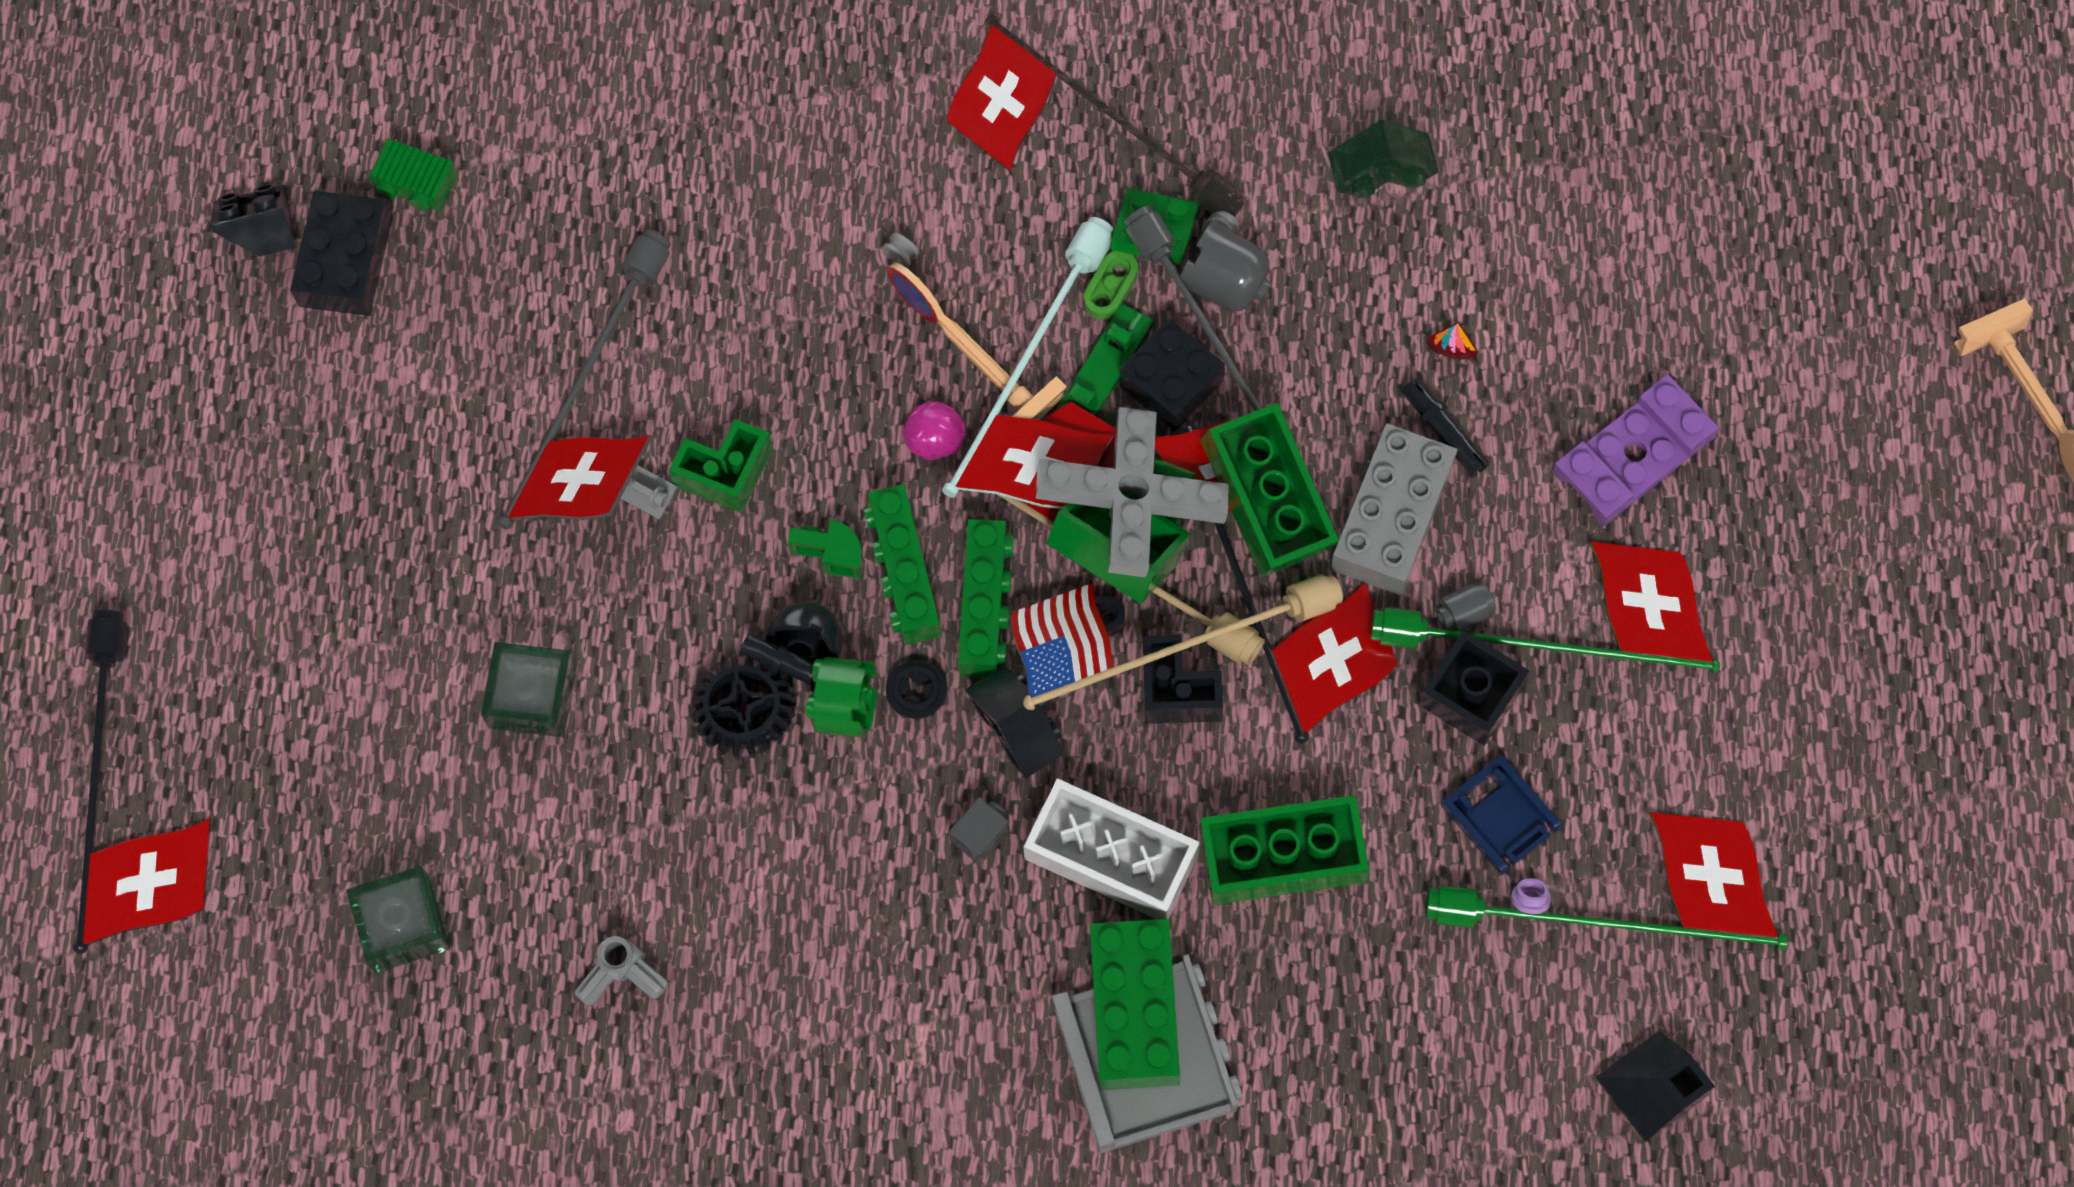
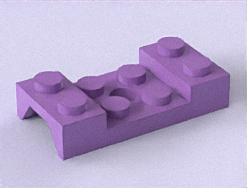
M1667 374L1644 392L1635 405L1587 443L1581 442L1557 461L1553 474L1558 480L1570 483L1589 503L1597 522L1604 527L1713 440L1719 427ZM1630 445H1637L1644 450L1645 458L1641 461H1631L1625 456L1624 449Z

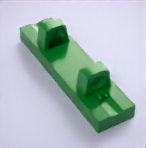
M1121 304L1055 411L1073 402L1097 417L1119 382V370L1139 350L1154 326V320ZM1110 340L1122 345L1124 352L1109 345Z

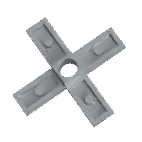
M1119 407L1116 417L1114 468L1046 459L1039 460L1035 499L1109 508L1111 522L1108 573L1138 577L1147 576L1149 570L1151 514L1225 524L1228 516L1229 484L1153 474L1156 412ZM1121 492L1135 493L1141 499H1129L1125 497Z

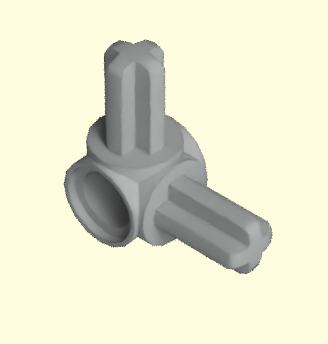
M612 936L601 942L598 953L593 959L596 966L575 990V995L586 1005L592 1006L614 979L619 982L629 979L651 999H657L666 990L668 982L644 961L646 955L635 943L619 936ZM624 945L627 957L621 965L615 966L612 963L611 954L617 946Z

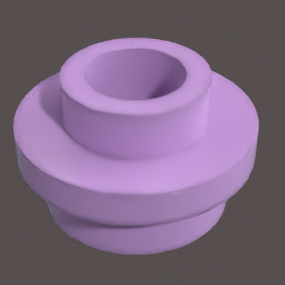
M1529 878L1520 881L1513 889L1511 901L1521 912L1541 914L1550 907L1551 895L1545 883Z

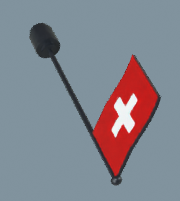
M1190 425L1182 427L1171 433L1169 436L1180 435L1193 430H1197V426ZM1214 522L1250 616L1256 615L1258 613L1222 523ZM1365 582L1344 602L1338 604L1334 610L1321 614L1303 624L1273 650L1261 621L1254 623L1255 629L1259 631L1258 636L1265 640L1263 649L1297 736L1294 739L1297 743H1306L1309 739L1308 732L1334 709L1377 685L1398 664L1391 646L1379 645V641L1370 640L1372 616L1376 608Z
M114 610L94 611L92 619L88 620L85 658L91 660L92 665L99 667L100 670L77 944L72 945L74 952L78 954L85 953L88 949L87 945L122 932L172 923L204 909L211 818L179 831L130 839L92 853L107 669L115 667L116 662L123 661L125 653L127 623L123 621L124 614Z

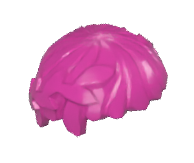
M930 401L919 405L911 412L905 422L902 434L907 448L918 457L921 456L926 460L940 459L942 456L954 455L963 444L966 430L962 418L953 408L942 402Z

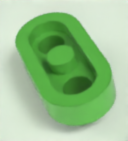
M1112 251L1104 257L1084 293V306L1091 317L1098 320L1110 319L1114 317L1121 304L1124 303L1138 277V263L1132 254ZM1117 268H1122L1127 273L1124 276L1118 277L1113 274V271ZM1100 298H1106L1109 304L1101 307L1096 304V301Z

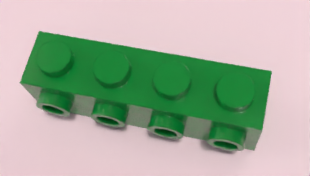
M905 484L868 492L870 506L863 507L868 529L876 528L878 540L872 542L876 563L884 562L887 575L880 576L885 599L893 597L896 609L889 611L893 632L902 633L904 646L942 637Z
M968 519L958 654L960 677L984 678L998 669L999 665H1006L1007 642L1000 641L1001 629H1008L1009 606H1003L1004 593L1011 592L1012 572L1011 570H1005L1006 557H1013L1014 534H1007L1006 521Z

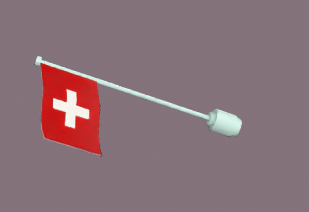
M1091 217L1087 222H1083L1068 246L1065 256L1070 267L1073 269L950 483H945L942 488V492L948 497L954 498L959 490L997 494L1041 507L1062 509L1067 503L1035 499L1039 460L1046 459L1097 466L1114 434L1080 432L1037 419L1001 416L998 413L1079 273L1096 272L1108 253L1114 229L1105 220Z

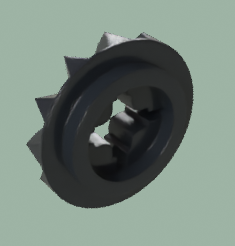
M921 660L908 661L899 665L890 674L886 684V696L890 707L902 718L907 717L916 721L928 716L933 717L936 711L941 706H944L948 691L942 672L933 664ZM909 678L918 687L927 685L923 690L925 702H922L916 696L910 698L906 696L910 693Z

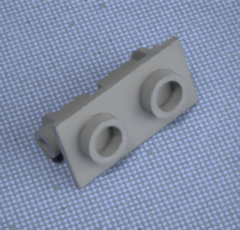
M637 466L620 499L661 520L678 486Z

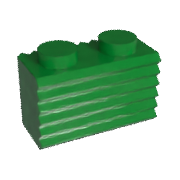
M390 138L386 139L369 174L377 194L389 200H394L396 196L406 199L412 207L424 212L428 211L429 208L441 211L458 176L454 163L450 159L439 157L436 154L433 155L430 152L426 153L424 150H419L416 147L413 148L410 145L406 146L404 143L393 141Z

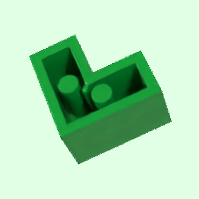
M734 419L719 451L684 438L669 468L673 484L681 490L743 513L773 451L770 434L767 431Z

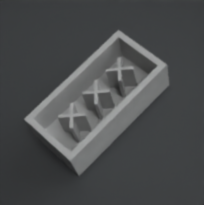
M1386 423L1333 554L1331 570L1403 596L1455 464L1458 449Z

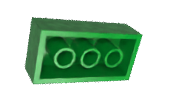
M1278 402L1211 428L1202 437L1200 442L1218 482L1229 484L1228 505L1261 578L1325 553L1339 542Z
M1356 795L1200 818V836L1212 905L1367 883L1369 865Z
M1169 919L1090 924L1100 1091L1180 1086Z

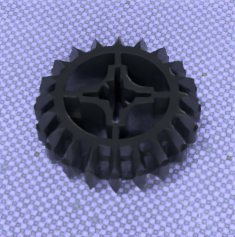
M732 657L730 661L732 667L725 669L724 664L721 662L716 664L718 670L716 676L711 672H705L704 677L708 685L702 683L696 685L695 689L700 696L694 697L691 700L692 706L697 709L691 716L693 722L700 723L696 728L699 736H707L705 742L709 748L718 744V752L724 756L732 747L735 759H740L742 749H747L749 757L754 759L756 757L754 747L761 745L762 750L765 753H769L771 751L768 743L769 739L778 744H781L783 741L781 734L777 730L790 732L791 724L786 719L795 717L794 708L789 706L795 702L793 693L787 692L790 688L789 681L787 679L779 680L781 676L780 671L777 674L768 671L769 666L760 662L754 667V661L749 657L745 659L744 665H739L737 658ZM744 682L760 684L770 691L771 694L763 695V692H750L746 689ZM732 685L730 696L718 701V705H714L718 695L725 688ZM740 693H742L744 701L748 703L747 711L745 712L746 721H744L742 713H739L738 710L740 708L739 703H741ZM768 709H773L768 720L754 730L755 720L760 715L767 714ZM723 719L724 722H736L740 725L742 733L727 731L720 727L715 720Z

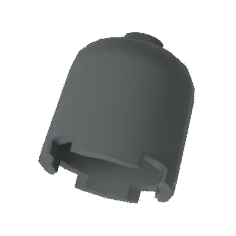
M1211 221L1196 245L1202 249L1197 260L1194 258L1192 262L1187 261L1180 277L1190 292L1225 310L1232 312L1242 311L1254 299L1261 302L1272 282L1266 279L1270 269L1269 259L1266 253L1255 244L1221 223L1218 224Z

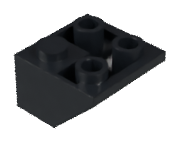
M273 183L264 184L256 187L252 193L239 195L237 192L228 193L220 196L218 201L213 202L211 228L214 233L259 257L296 248V234L285 185L275 187Z
M1660 1031L1656 1032L1595 1078L1644 1142H1647L1708 1097L1715 1087L1693 1057Z

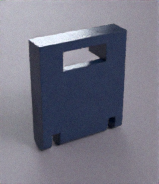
M1502 755L1497 757L1441 803V807L1500 875L1509 870L1507 864L1501 858L1503 855L1514 866L1550 837V834L1542 826L1544 822L1554 833L1562 828L1557 817ZM1491 777L1499 786V789L1472 809L1473 805L1465 796Z

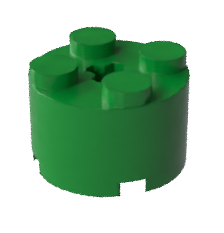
M832 657L816 659L812 672L813 681L816 682L814 695L808 696L806 703L807 718H814V730L819 734L866 738L867 735L864 730H871L877 701V689H872L870 685V678H877L875 663L873 661Z

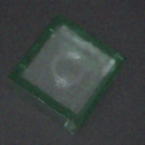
M494 642L481 716L487 727L496 730L564 737L577 668L571 651Z
M422 865L346 889L365 961L375 974L451 949L431 878Z

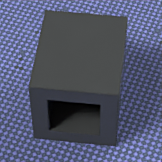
M978 798L949 831L950 842L980 866L1010 832L1009 821L1006 820L1009 816L995 802L991 801L987 804L981 798Z

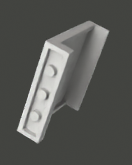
M1189 954L1183 956L1182 962L1173 964L1180 1086L1100 1091L1094 989L1073 996H1068L1067 991L1052 996L1053 1007L1100 1154L1237 1111V1100L1242 1099L1241 1089L1236 1075L1228 1076L1224 1063L1230 1061L1228 1049L1223 1038L1216 1039L1212 1025L1218 1023L1211 1000L1207 1002L1203 1000L1200 988L1205 987L1204 977L1199 964H1191Z

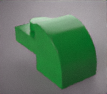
M830 520L828 533H823L821 529L813 526H802L801 529L790 528L788 545L791 554L822 558L825 574L862 579L864 561L860 542L848 526L839 521Z

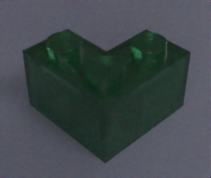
M1382 119L1328 152L1337 192L1348 194L1358 199L1373 195L1377 188L1387 182L1405 186L1407 189L1418 188L1424 185L1428 178L1439 172L1429 133Z

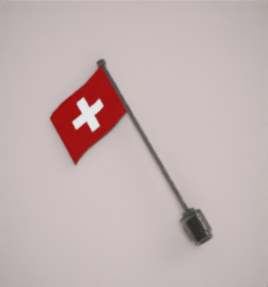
M990 14L985 19L984 26L990 29L979 58L954 96L946 121L1010 173L1012 172L1018 150L1043 111L1057 76L1192 180L1190 184L1192 189L1191 198L1211 214L1225 211L1235 217L1240 212L1246 198L1241 195V189L1213 168L1206 172L1202 170L1198 174L1194 173L998 23L999 18L994 14Z

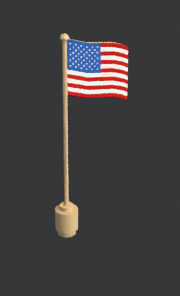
M1323 574L1292 584L1286 588V595L1283 596V605L1113 667L1110 639L1095 603L1094 583L1012 612L1013 639L1027 674L1029 695L1024 698L1023 705L1028 710H1034V705L1283 612H1287L1290 617H1294L1299 622L1334 610L1337 604L1342 603L1343 594L1340 584L1333 575L1325 576Z

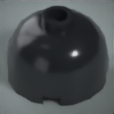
M795 602L787 605L774 616L765 640L778 646L783 643L789 646V651L814 662L816 659H824L825 657L839 658L844 636L840 621L830 610L814 602Z

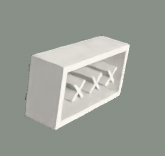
M1057 778L1023 848L1025 860L1155 919H1169L1199 856L1200 842Z

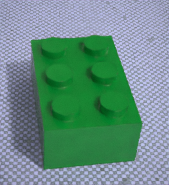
M1121 492L1125 497L1137 500L1126 492ZM1067 503L1058 512L1046 544L1140 604L1148 598L1178 565L1191 533L1164 516L1151 514L1149 570L1147 576L1138 577L1108 573L1111 522L1109 508Z

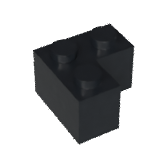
M1181 635L1143 636V656L1181 643ZM1182 650L1143 665L1145 724L1222 722V671L1183 672Z
M1002 665L965 689L979 717L996 734L1008 759L1026 779L1065 754L1058 741L1062 737L1061 731L1050 717L1047 719L1044 713L1048 709L1046 702L1034 705V710H1028L1024 707L1023 700L1029 695L1028 683L1021 673L1014 675L1005 665Z

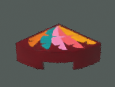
M1459 321L1426 339V344L1439 355L1442 354L1447 357L1465 360L1473 358L1478 354V350Z

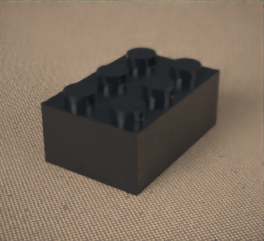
M313 191L290 288L299 307L371 316L393 220L392 213L385 199Z

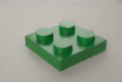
M1128 188L1111 240V250L1141 256L1126 232L1128 227L1124 220L1136 210L1149 205L1153 212L1158 211L1176 240V243L1171 247L1173 253L1168 258L1174 264L1183 265L1197 218L1199 203Z

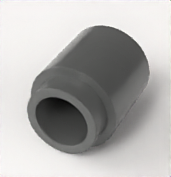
M1472 583L1440 598L1436 615L1444 629L1451 628L1453 631H1462L1489 618V613L1496 610V604L1490 590L1484 583L1478 585Z

